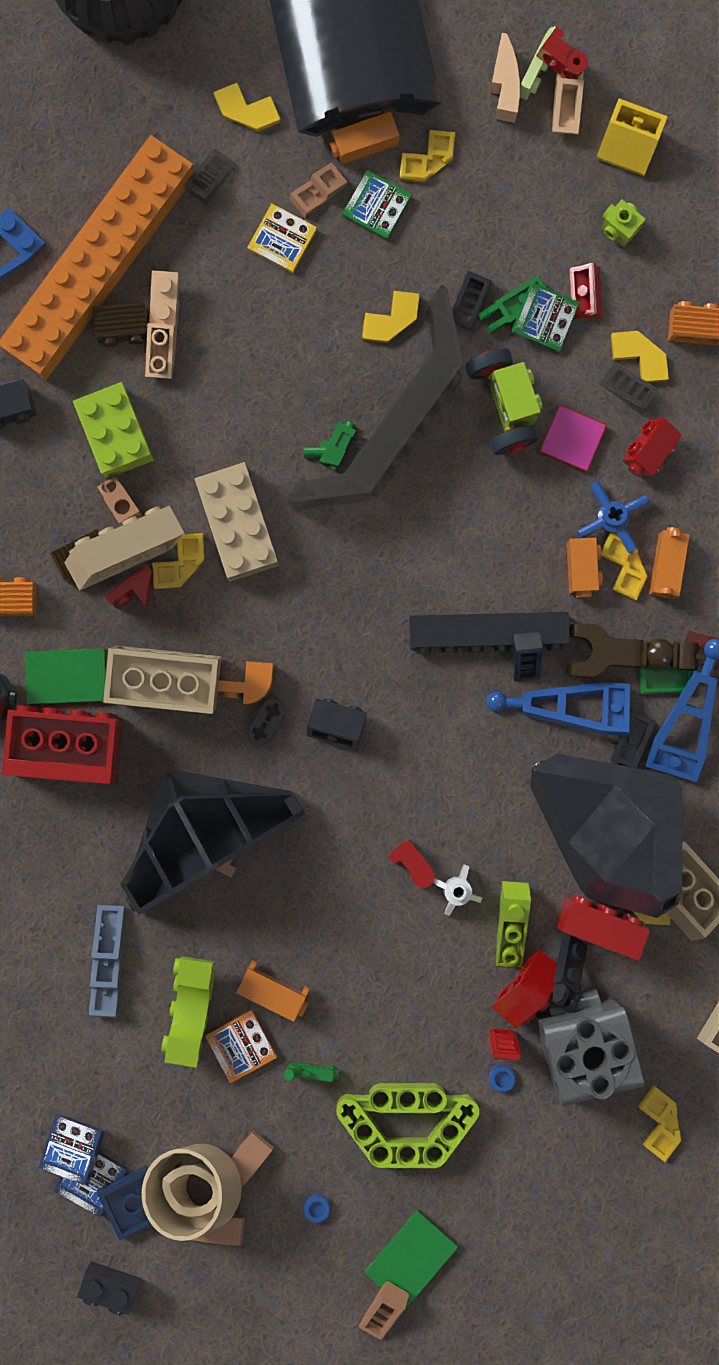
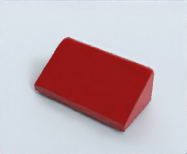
M595 263L570 268L571 299L579 302L573 319L602 318L600 267Z

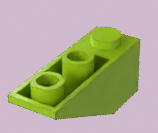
M502 881L496 966L522 968L531 905L529 883Z

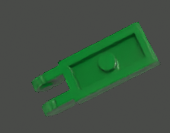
M539 275L499 298L493 305L478 315L479 319L483 321L490 318L497 311L501 314L502 318L487 328L489 334H493L505 325L508 326L516 321L531 282L546 287Z

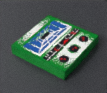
M367 170L344 209L342 217L387 241L412 198V194Z
M531 282L511 332L560 352L579 302Z

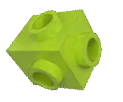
M621 199L616 206L611 204L602 216L605 220L601 229H603L607 238L612 241L616 240L625 247L641 229L646 219L639 214L638 209L633 204L626 203Z

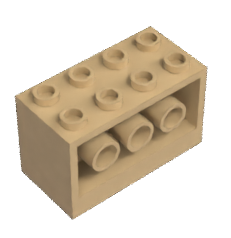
M116 645L108 649L103 703L213 714L217 705V689L222 656Z

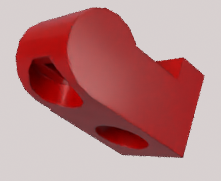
M556 26L540 48L536 57L563 78L578 79L588 65L587 56L584 52L574 50L561 38L565 32Z
M409 839L405 840L388 854L394 865L401 860L409 870L411 879L417 887L426 888L433 883L435 878L434 871Z

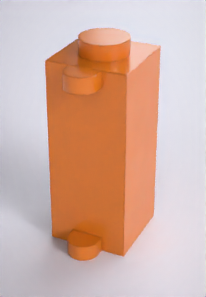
M385 110L382 115L338 130L335 128L330 129L333 142H330L329 145L333 157H338L342 165L398 146L400 135L392 113L389 110Z
M669 527L659 533L649 595L676 599L680 596L689 534H684L682 529Z
M252 960L236 993L293 1022L297 1015L302 1017L309 1003L305 1001V998L310 988L305 986L303 991H300L256 969L257 962Z

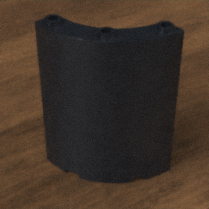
M269 0L299 133L318 137L331 128L343 124V118L354 114L361 118L381 114L383 108H395L396 112L424 115L441 104L418 0Z

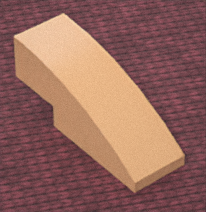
M502 33L490 93L500 95L495 119L515 123L520 98L518 65L509 37L506 33Z
M556 72L552 133L579 134L584 72L578 79L563 78Z

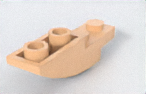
M152 271L145 377L172 379L179 312L178 272Z

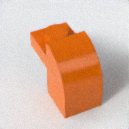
M246 661L245 682L218 680L217 691L224 693V698L239 699V694H244V705L255 704L263 700L271 690L274 664Z

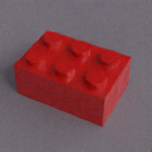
M574 894L573 899L565 898L555 927L564 933L639 961L650 932L648 928L643 926L644 921L626 913L623 914V917H619L618 911L602 904L595 908L592 906L594 902Z

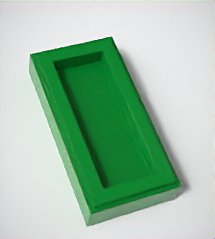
M639 668L640 694L682 693L693 675V671L671 670L669 668L666 671L657 672L650 668Z

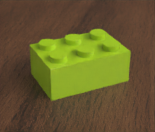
M122 382L73 401L100 472L105 479L154 461L127 390Z

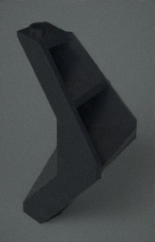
M558 753L545 761H539L532 767L530 788L574 879L587 898L655 918L660 917L679 905L682 893V785L672 775Z
M174 770L162 777L135 860L120 883L121 888L127 895L126 901L133 912L136 911L138 915L142 914L305 815L306 813L294 793L283 789Z

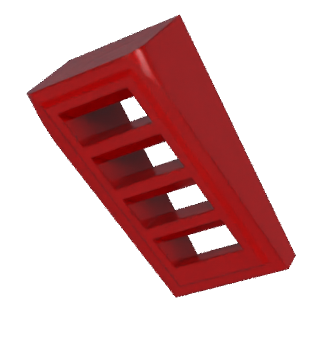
M490 1029L488 1050L492 1058L511 1061L520 1060L516 1032L507 1029Z

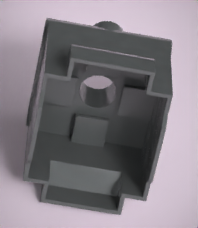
M591 987L579 990L580 1002L574 1012L568 1013L564 1010L563 1005H557L552 1000L547 1007L548 1012L535 1015L553 1089L562 1106L595 1098L607 1099L612 1094L644 1086L624 1007H621L611 997L600 999L596 988ZM595 1046L602 1048L603 1059L598 1065L588 1067L583 1064V1054L588 1048Z

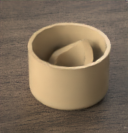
M193 1144L168 1151L151 1164L144 1177L142 1203L145 1214L159 1233L173 1240H192L224 1226L235 1214L241 1199L242 1185L240 1174L230 1156L213 1145ZM182 1161L180 1167L174 1170L175 1166ZM190 1174L205 1179L212 1186V1199L203 1206L195 1205L189 1198L187 1180Z

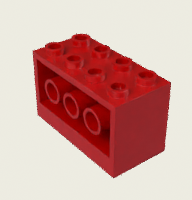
M17 705L16 710H8L2 775L118 784L124 725L123 720L117 719L118 715L97 712V717H91V712L70 710V715H65V710L55 708H43V713L38 712L39 708ZM39 735L40 743L37 744L35 738ZM64 738L67 739V745L65 746L61 744ZM92 738V741H94L95 744L90 751V747H88L87 744L88 741H91Z

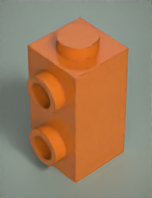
M576 538L567 541L569 594H576V598H591L592 593H596L599 590V586L603 585L602 571H598V560H601V546L597 545L596 538Z

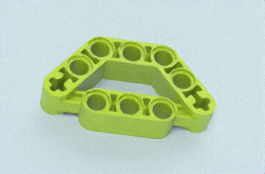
M378 1083L371 1087L369 1095L345 1094L338 1099L336 1108L337 1116L368 1160L378 1168L441 1167L479 1116V1107L472 1096L468 1094L446 1095L443 1087L435 1083ZM377 1092H384L388 1095V1099L384 1103H377L373 1097ZM405 1092H411L415 1098L411 1103H404L400 1100L401 1095ZM432 1092H438L441 1094V1099L437 1103H430L427 1100L428 1095ZM344 1104L348 1106L354 1105L353 1113L357 1118L354 1122L353 1116L349 1111L343 1112ZM469 1104H471L470 1107L472 1109V1112L469 1113L468 1111H466L462 1115L463 1112L461 1106L464 1105L465 1107L469 1106ZM368 1111L379 1113H437L445 1111L446 1113L428 1137H386ZM460 1116H461V1119H462V1123H463V1124H461L460 1121L458 1120V1119L460 1118ZM361 1125H368L372 1131L370 1134L363 1136L358 1133L357 1129ZM448 1125L457 1127V1132L452 1136H447L443 1133L444 1128ZM377 1147H384L388 1153L384 1157H377L373 1151ZM404 1147H411L415 1152L411 1157H403L400 1151ZM432 1147H438L441 1149V1153L438 1157L433 1158L427 1155L428 1150Z

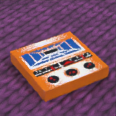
M253 1009L205 1035L229 1083L277 1058V1054Z

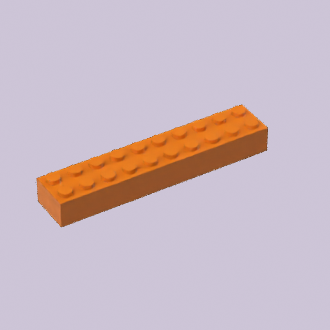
M152 135L148 137L0 339V348L4 353L44 381L48 379L92 319L93 307L102 305L195 178L194 166L190 161Z

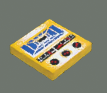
M271 203L247 249L293 274L314 237L317 227Z

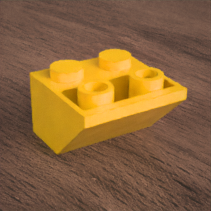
M618 99L596 159L644 176L668 116Z

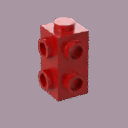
M665 418L647 421L641 428L642 433L638 439L628 446L627 454L622 461L628 466V470L637 477L656 475L662 469L665 458L677 448V441L682 434Z

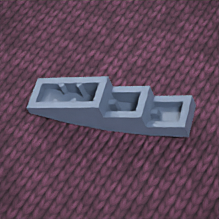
M97 906L92 949L90 1017L117 1018L124 906Z

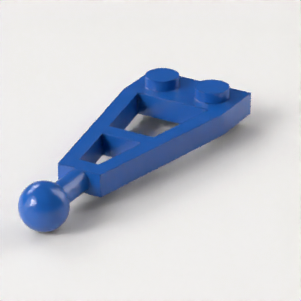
M9 207L0 215V236L20 256L0 268V282L28 264L46 246L45 242Z
M711 639L705 644L704 653L707 657L702 671H694L655 736L645 762L646 767L697 782L707 752L717 678L712 676L717 660H719V639ZM699 682L707 684L703 708L687 704ZM681 712L702 718L696 753L664 743Z
M601 682L526 691L523 698L506 697L503 693L495 691L490 693L486 700L487 707L493 712H501L505 708L523 709L522 715L600 735H629L630 684ZM603 694L602 723L565 714L566 698ZM557 699V712L531 706L533 701Z

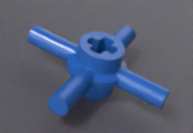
M594 482L590 485V488L601 505L598 512V520L577 530L579 538H586L604 529L607 532L617 533L628 553L635 551L637 546L626 529L630 518L629 514L650 504L649 497L645 494L623 505L620 502L610 501L600 482ZM610 513L612 515L617 514L619 518L617 520L615 518L610 519L609 515Z

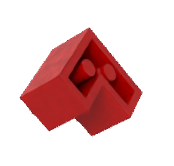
M539 949L527 959L517 977L503 988L491 1008L515 1028L523 1022L528 1024L535 1017L538 1010L543 1012L552 1001L550 995L554 989L553 981L557 963Z

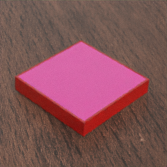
M559 404L539 454L587 473L607 424Z

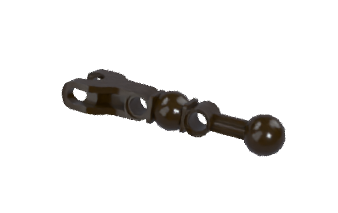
M572 624L569 626V635L586 640L591 645L592 654L585 662L569 664L566 667V674L573 677L595 678L608 667L645 668L646 666L657 672L666 671L669 668L671 670L696 671L698 670V665H704L707 656L704 653V649H699V643H670L662 638L653 639L647 643V640L612 638L598 624ZM717 660L715 666H719V660Z

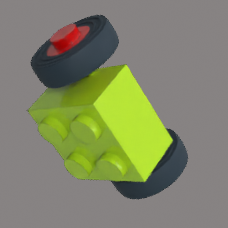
M506 348L484 351L465 364L470 379L488 377L490 380L489 386L504 429V433L490 441L495 455L517 454L537 442V431L534 426L529 425L535 424L541 412L540 409L543 408L539 394H535L532 387L534 377L531 369H526L524 362L512 365L511 353Z

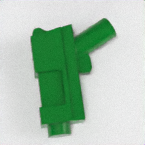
M349 421L346 424L338 422L329 442L323 440L320 447H304V458H320L319 463L329 465L335 471L336 468H339L346 454V449L356 434V425Z
M292 1061L288 1065L284 1076L288 1081L302 1078L333 1082V1079L338 1080L339 1069L330 1065L324 1067Z

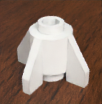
M465 864L459 877H452L446 882L436 878L433 881V884L443 888L445 898L449 901L444 912L448 916H450L455 906L464 905L469 900L479 903L482 900V897L472 894V888L466 881L469 866ZM461 887L463 894H458L457 897L454 896V889Z

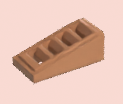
M386 1281L358 1327L383 1340L405 1310L409 1294ZM373 1319L377 1321L378 1323L382 1324L383 1327L373 1323L370 1320Z

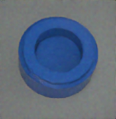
M499 1064L491 1069L489 1083L495 1091L504 1093L514 1087L516 1076L509 1066Z
M321 1194L309 1196L304 1203L306 1218L313 1223L325 1221L330 1214L329 1200Z

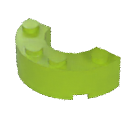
M186 956L175 959L173 975H176L173 991L177 992L176 1001L172 1000L169 1017H173L169 1036L164 1035L161 1052L166 1053L165 1063L197 1068L203 1045L201 1043L203 1033L206 1031L209 1000H211L215 973L212 967L215 966V961Z

